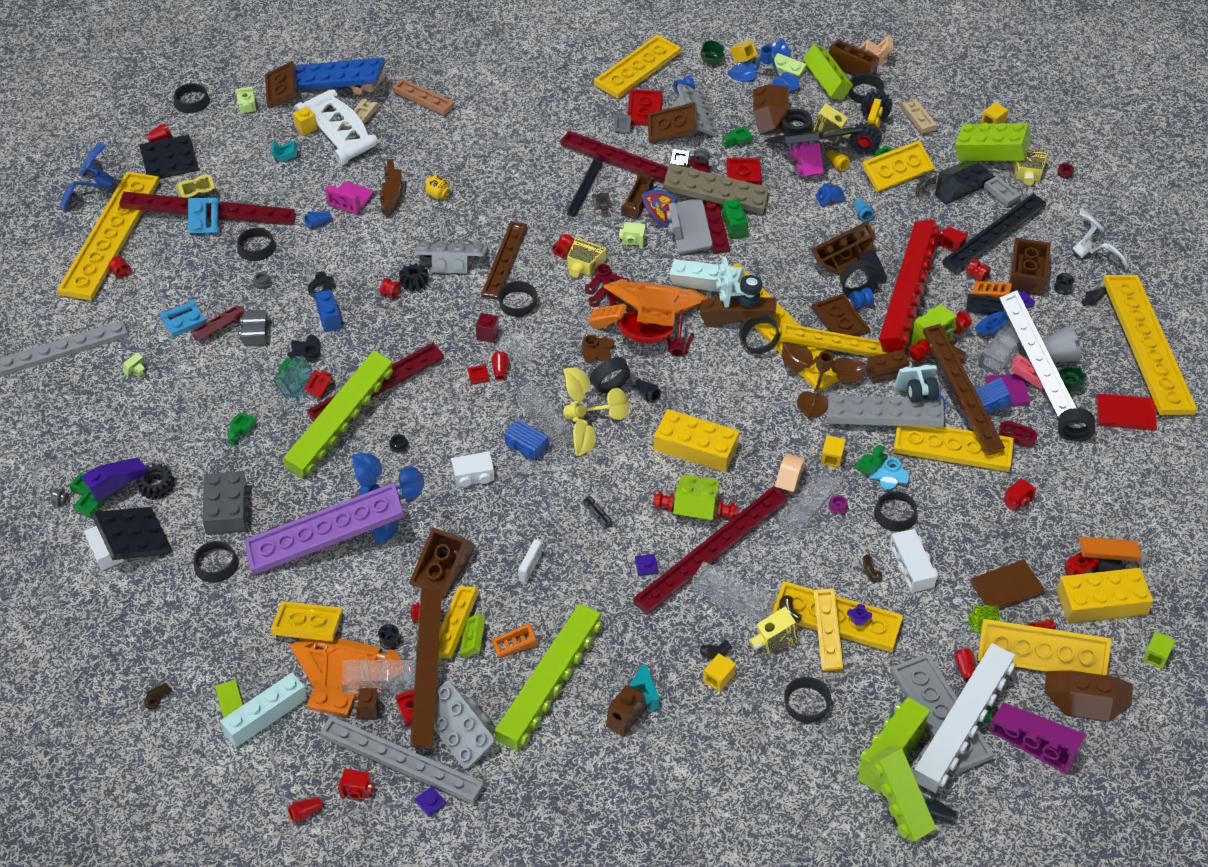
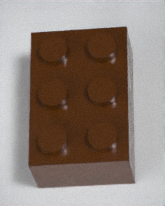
M1015 237L1008 283L1012 284L1011 290L1019 292L1024 290L1026 293L1038 295L1044 294L1048 277L1051 243Z

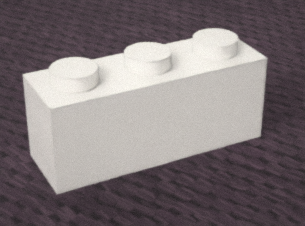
M915 529L892 534L890 547L911 593L934 588L938 579V573L936 568L932 567L929 553L925 552L922 539L917 535Z

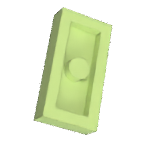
M777 53L774 58L779 72H791L798 79L806 69L805 63Z

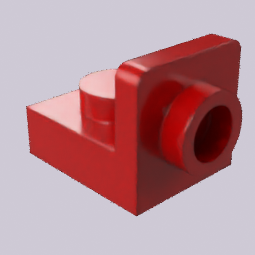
M314 370L304 390L322 399L330 383L334 384L335 381L331 378L332 374L324 370L321 372Z

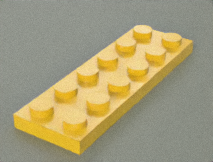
M657 34L595 78L594 85L618 99L679 55L681 47Z
M897 426L893 453L1009 472L1014 438L999 436L1005 446L1004 451L986 456L974 431L950 427Z
M783 581L772 614L780 610L779 602L782 596L789 595L794 600L792 602L793 610L802 615L800 622L796 625L818 631L813 589ZM835 596L840 638L893 652L903 615L863 604L865 609L872 613V619L867 620L864 625H855L852 623L851 617L847 615V611L856 608L858 604L862 603Z
M983 619L977 661L982 660L991 643L1015 654L1013 663L1016 664L1015 667L1040 671L1073 670L1107 675L1112 638Z

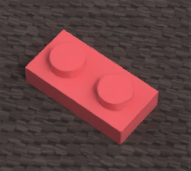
M1017 354L1013 358L1011 370L1029 381L1032 385L1042 389L1043 386L1031 362Z

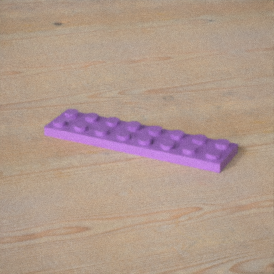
M391 483L245 539L251 572L253 575L404 518L405 514L395 483Z

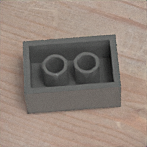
M244 471L204 474L202 522L206 535L245 532L247 482Z

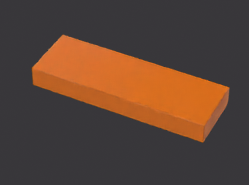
M1081 536L1079 539L1083 557L1137 562L1142 558L1137 541Z

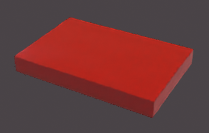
M630 89L627 115H632L631 125L648 126V113L661 110L662 91Z
M1097 393L1098 426L1156 431V409L1153 398Z

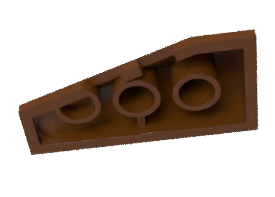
M719 296L701 300L699 314L707 327H714L746 320L747 318L775 314L777 299L773 297H760L758 305L755 307H745L738 302V296H731L729 307L725 308Z

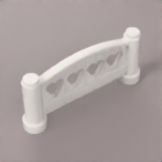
M334 89L328 90L304 103L299 102L294 105L296 111L308 107L314 113L318 127L337 147L334 155L341 166L347 164L348 160L378 144V139L374 134L368 135L360 117L348 105L337 99L338 95ZM329 105L336 109L334 112H324ZM337 114L344 118L342 121H332ZM345 123L352 127L350 130L339 131ZM354 132L357 133V136H360L359 139L347 140Z

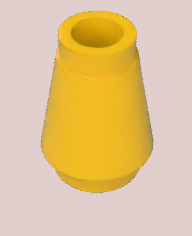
M830 150L826 155L836 170L845 171L850 165V160L846 155L834 150Z

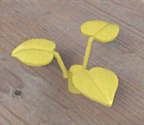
M565 368L563 371L566 378V388L569 396L576 401L571 402V405H566L563 414L567 420L576 422L573 429L574 448L576 456H581L593 449L596 443V434L594 428L587 426V421L580 418H583L587 411L609 408L610 417L614 420H621L628 414L629 402L621 389L614 388L607 395L609 405L585 408L579 402L586 398L585 393L590 390L589 378L581 369Z

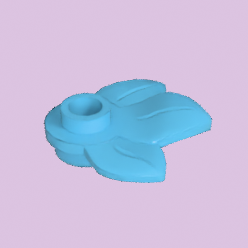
M891 457L870 474L869 478L880 480L882 489L890 491L898 483L907 484L909 474L902 469V464L897 458Z

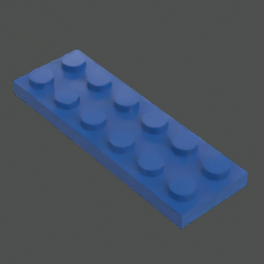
M382 57L296 65L297 91L377 84L386 63L385 59Z

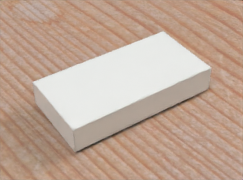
M534 539L518 569L519 581L524 583L528 581L542 554L541 541Z

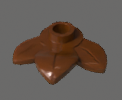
M587 335L582 341V356L588 363H592L595 359L604 362L611 359L609 348L613 347L615 343L606 337L598 338L595 335Z

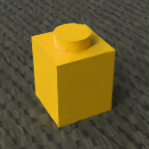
M752 40L741 41L729 48L736 63L747 62L758 55Z
M995 102L983 111L981 123H1005L1009 110Z
M308 107L293 112L295 128L303 136L318 130L316 117Z
M826 435L821 464L840 468L846 439Z
M718 653L703 670V681L720 692L734 677L736 664L730 658Z

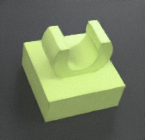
M137 352L123 363V372L127 376L132 372L137 377L143 375V370H145L142 365L143 357Z

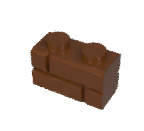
M903 350L879 354L867 358L865 371L872 384L896 379L900 369L909 367V360Z

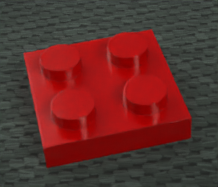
M726 158V176L761 185L760 158Z

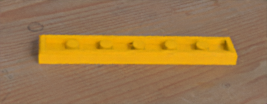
M785 323L781 325L780 341L867 357L885 354L879 340Z

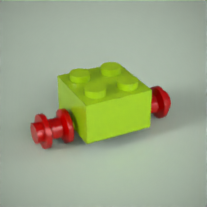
M942 304L931 308L925 315L918 317L914 322V330L911 336L912 341L909 347L910 357L917 362H921L925 357L933 354L922 332L924 328L941 323L949 341H951L953 332L960 334L964 328L971 326V316L964 311H959L955 315Z
M681 475L676 493L672 492L667 496L663 495V492L659 490L658 494H654L653 505L656 506V510H660L661 507H667L668 511L672 512L674 505L673 514L713 520L714 513H717L718 520L725 516L730 521L738 515L739 509L738 506H735V502L725 505L723 500H719L717 505L720 481L713 478H698L693 475Z

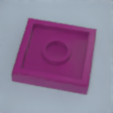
M1017 374L985 376L986 384L1000 377L1002 378L1013 400V403H1010L1007 407L1029 406L1030 400L1024 378Z

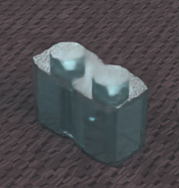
M297 356L288 362L285 368L274 377L273 381L285 398H295L301 394V390L307 385L314 371L304 356Z

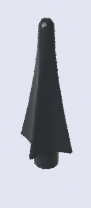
M1106 287L1086 292V297L1081 301L1082 305L1087 306L1089 304L1093 306L1107 293Z

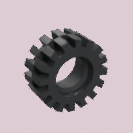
M154 463L152 467L147 465L148 471L136 478L141 495L147 499L150 496L152 500H156L157 496L159 499H162V495L164 494L166 497L168 491L172 492V487H174V479L170 468L168 469L166 465L162 466V464L156 466ZM153 479H162V481L158 484H148Z

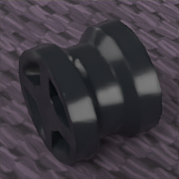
M1067 273L1057 275L1054 290L1058 294H1070L1074 284L1072 275Z
M386 624L379 629L378 636L382 648L392 650L398 647L400 636L399 629L395 625Z

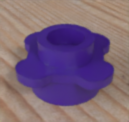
M858 604L856 608L847 611V615L851 617V621L855 625H864L867 620L872 619V613L868 612L863 604Z

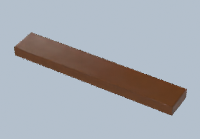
M510 221L482 290L481 297L498 300V291L506 283L527 230V224Z

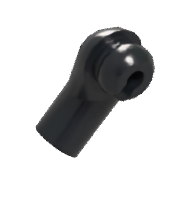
M724 640L719 646L705 644L700 647V654L706 658L714 659L718 653L723 656L732 646L727 640Z

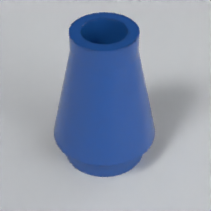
M329 211L308 212V214H305L304 220L308 228L312 227L314 229L331 221L332 216Z

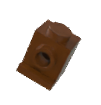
M360 688L358 697H355L356 720H378L379 697L377 688Z

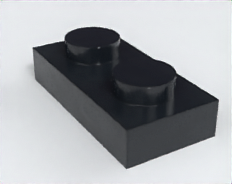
M968 294L966 312L991 315L1003 311L1004 307L1000 298Z

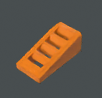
M975 281L972 294L1001 298L1010 294L1012 284Z
M620 304L594 309L588 322L596 330L604 328L622 319L627 306Z
M530 623L492 639L498 658L540 646ZM520 637L522 642L518 643L516 638ZM508 640H512L514 645L510 647ZM504 642L506 646V649L502 650V647L500 645V643Z

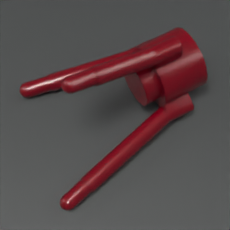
M682 309L679 314L677 338L672 342L671 337L667 338L668 352L672 356L678 357L688 354V348L694 337V333H691L686 344L681 338Z

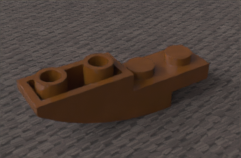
M386 159L387 166H384L385 177L388 176V178H385V182L382 183L383 190H379L380 200H384L381 202V211L385 212L386 218H389L397 208L403 190L401 169L394 170L393 159Z

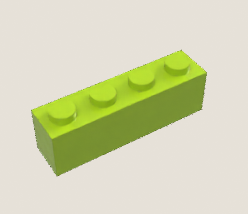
M813 44L803 58L807 64L806 67L819 80L820 86L827 91L828 97L833 100L838 99L842 101L853 87V84L824 47Z
M890 745L869 757L872 764V772L878 778L881 785L880 790L890 805L888 807L889 811L895 817L898 824L897 830L899 834L905 839L917 841L935 830L936 826L902 747Z

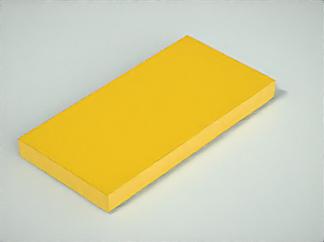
M920 140L862 162V166L876 192L935 170Z

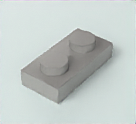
M998 176L984 184V188L1007 207L1020 200L1021 194Z

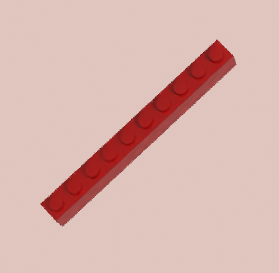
M935 219L914 222L879 336V342L885 353L898 350L905 351L906 345L909 343V335L913 330V321L917 317V308L920 306L921 294L924 293V284L927 282V274L931 269L930 263L934 258V250L937 248V239L941 234L940 227L937 226Z

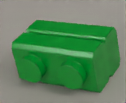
M740 200L724 201L722 217L730 239L747 237L748 221Z

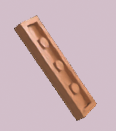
M403 78L392 87L394 93L444 116L454 108L453 101Z

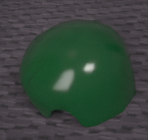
M716 41L704 42L700 52L702 60L710 65L720 64L725 55L723 53L724 47Z
M1063 367L1058 371L1068 392L1077 391L1085 384L1087 374L1083 373L1080 367Z

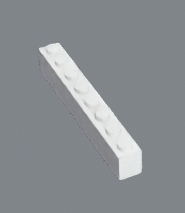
M991 643L915 767L913 775L917 784L934 793L937 792L940 786H945L949 778L947 773L949 770L954 771L959 761L957 758L959 753L964 754L969 744L967 742L968 738L975 736L978 730V726H976L978 721H984L988 712L986 710L987 706L992 707L997 698L996 691H1001L1006 683L1005 676L1012 674L1016 665L1013 663L1015 654Z

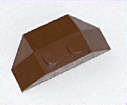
M768 84L753 89V113L759 134L765 135L776 131L779 123L789 111L788 86Z
M866 221L811 248V251L820 266L836 275H840L846 266L858 261L857 254L871 251L876 235L869 222Z
M1073 670L1046 671L1044 693L1067 716L1109 722L1131 706L1133 684L1117 677Z

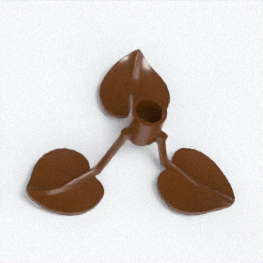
M784 343L782 348V359L788 369L801 372L805 367L810 368L816 363V368L820 372L815 392L805 391L797 399L799 409L810 418L820 417L828 408L827 397L817 395L823 373L831 368L840 381L855 383L861 378L867 367V363L855 359L838 358L833 360L834 356L829 351L820 352L819 356H816L813 360L811 351L804 347Z

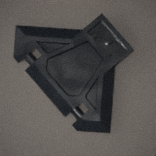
M848 127L780 135L765 139L764 142H786V144L791 143V146L802 145L801 142L808 141V144H817L818 140L854 134L863 131V128Z

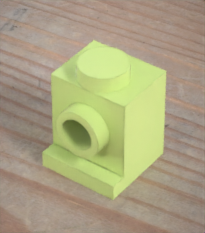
M252 87L236 89L240 113L256 111Z
M625 222L624 228L620 229L619 239H623L622 243L639 245V248H643L646 224Z

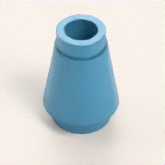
M857 199L854 202L858 218L864 222L870 221L874 216V209L863 199Z

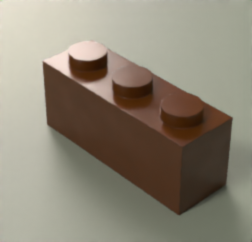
M839 39L830 46L829 54L841 69L854 75L876 74L879 57Z

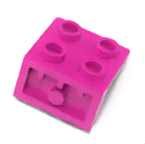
M344 181L339 188L328 185L325 189L328 205L354 214H358L374 194L371 189Z

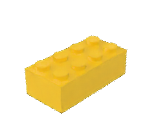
M667 409L654 435L653 450L726 472L739 445L740 430Z
M1141 568L1061 576L1056 589L1068 623L1148 615L1153 603Z

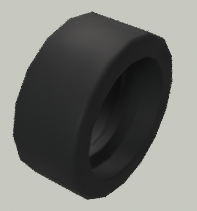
M790 109L781 121L780 129L785 135L810 132L812 117L802 109ZM798 120L803 122L804 125L793 126L787 122Z
M1067 409L1058 417V433L1065 440L1086 441L1093 437L1095 433V417L1086 409ZM1079 422L1085 424L1086 426L1081 428L1069 427L1067 424Z

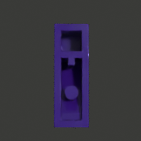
M136 457L97 466L81 476L88 492L98 503L146 473L148 469Z

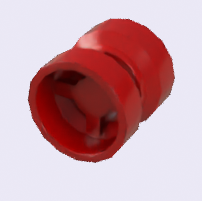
M568 234L561 235L552 246L553 253L556 256L565 258L574 243L573 237Z
M973 259L966 270V274L971 277L975 276L978 281L983 282L988 278L991 267L986 264L982 265L981 261Z

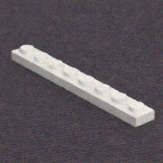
M1018 291L1001 297L1000 301L1057 416L1059 417L1067 409L1076 408Z

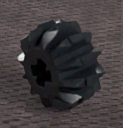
M409 263V266H403V269L399 271V282L404 290L409 289L412 292L416 289L419 292L420 288L425 289V286L428 285L429 272L425 269L424 265H418L417 263L411 265Z

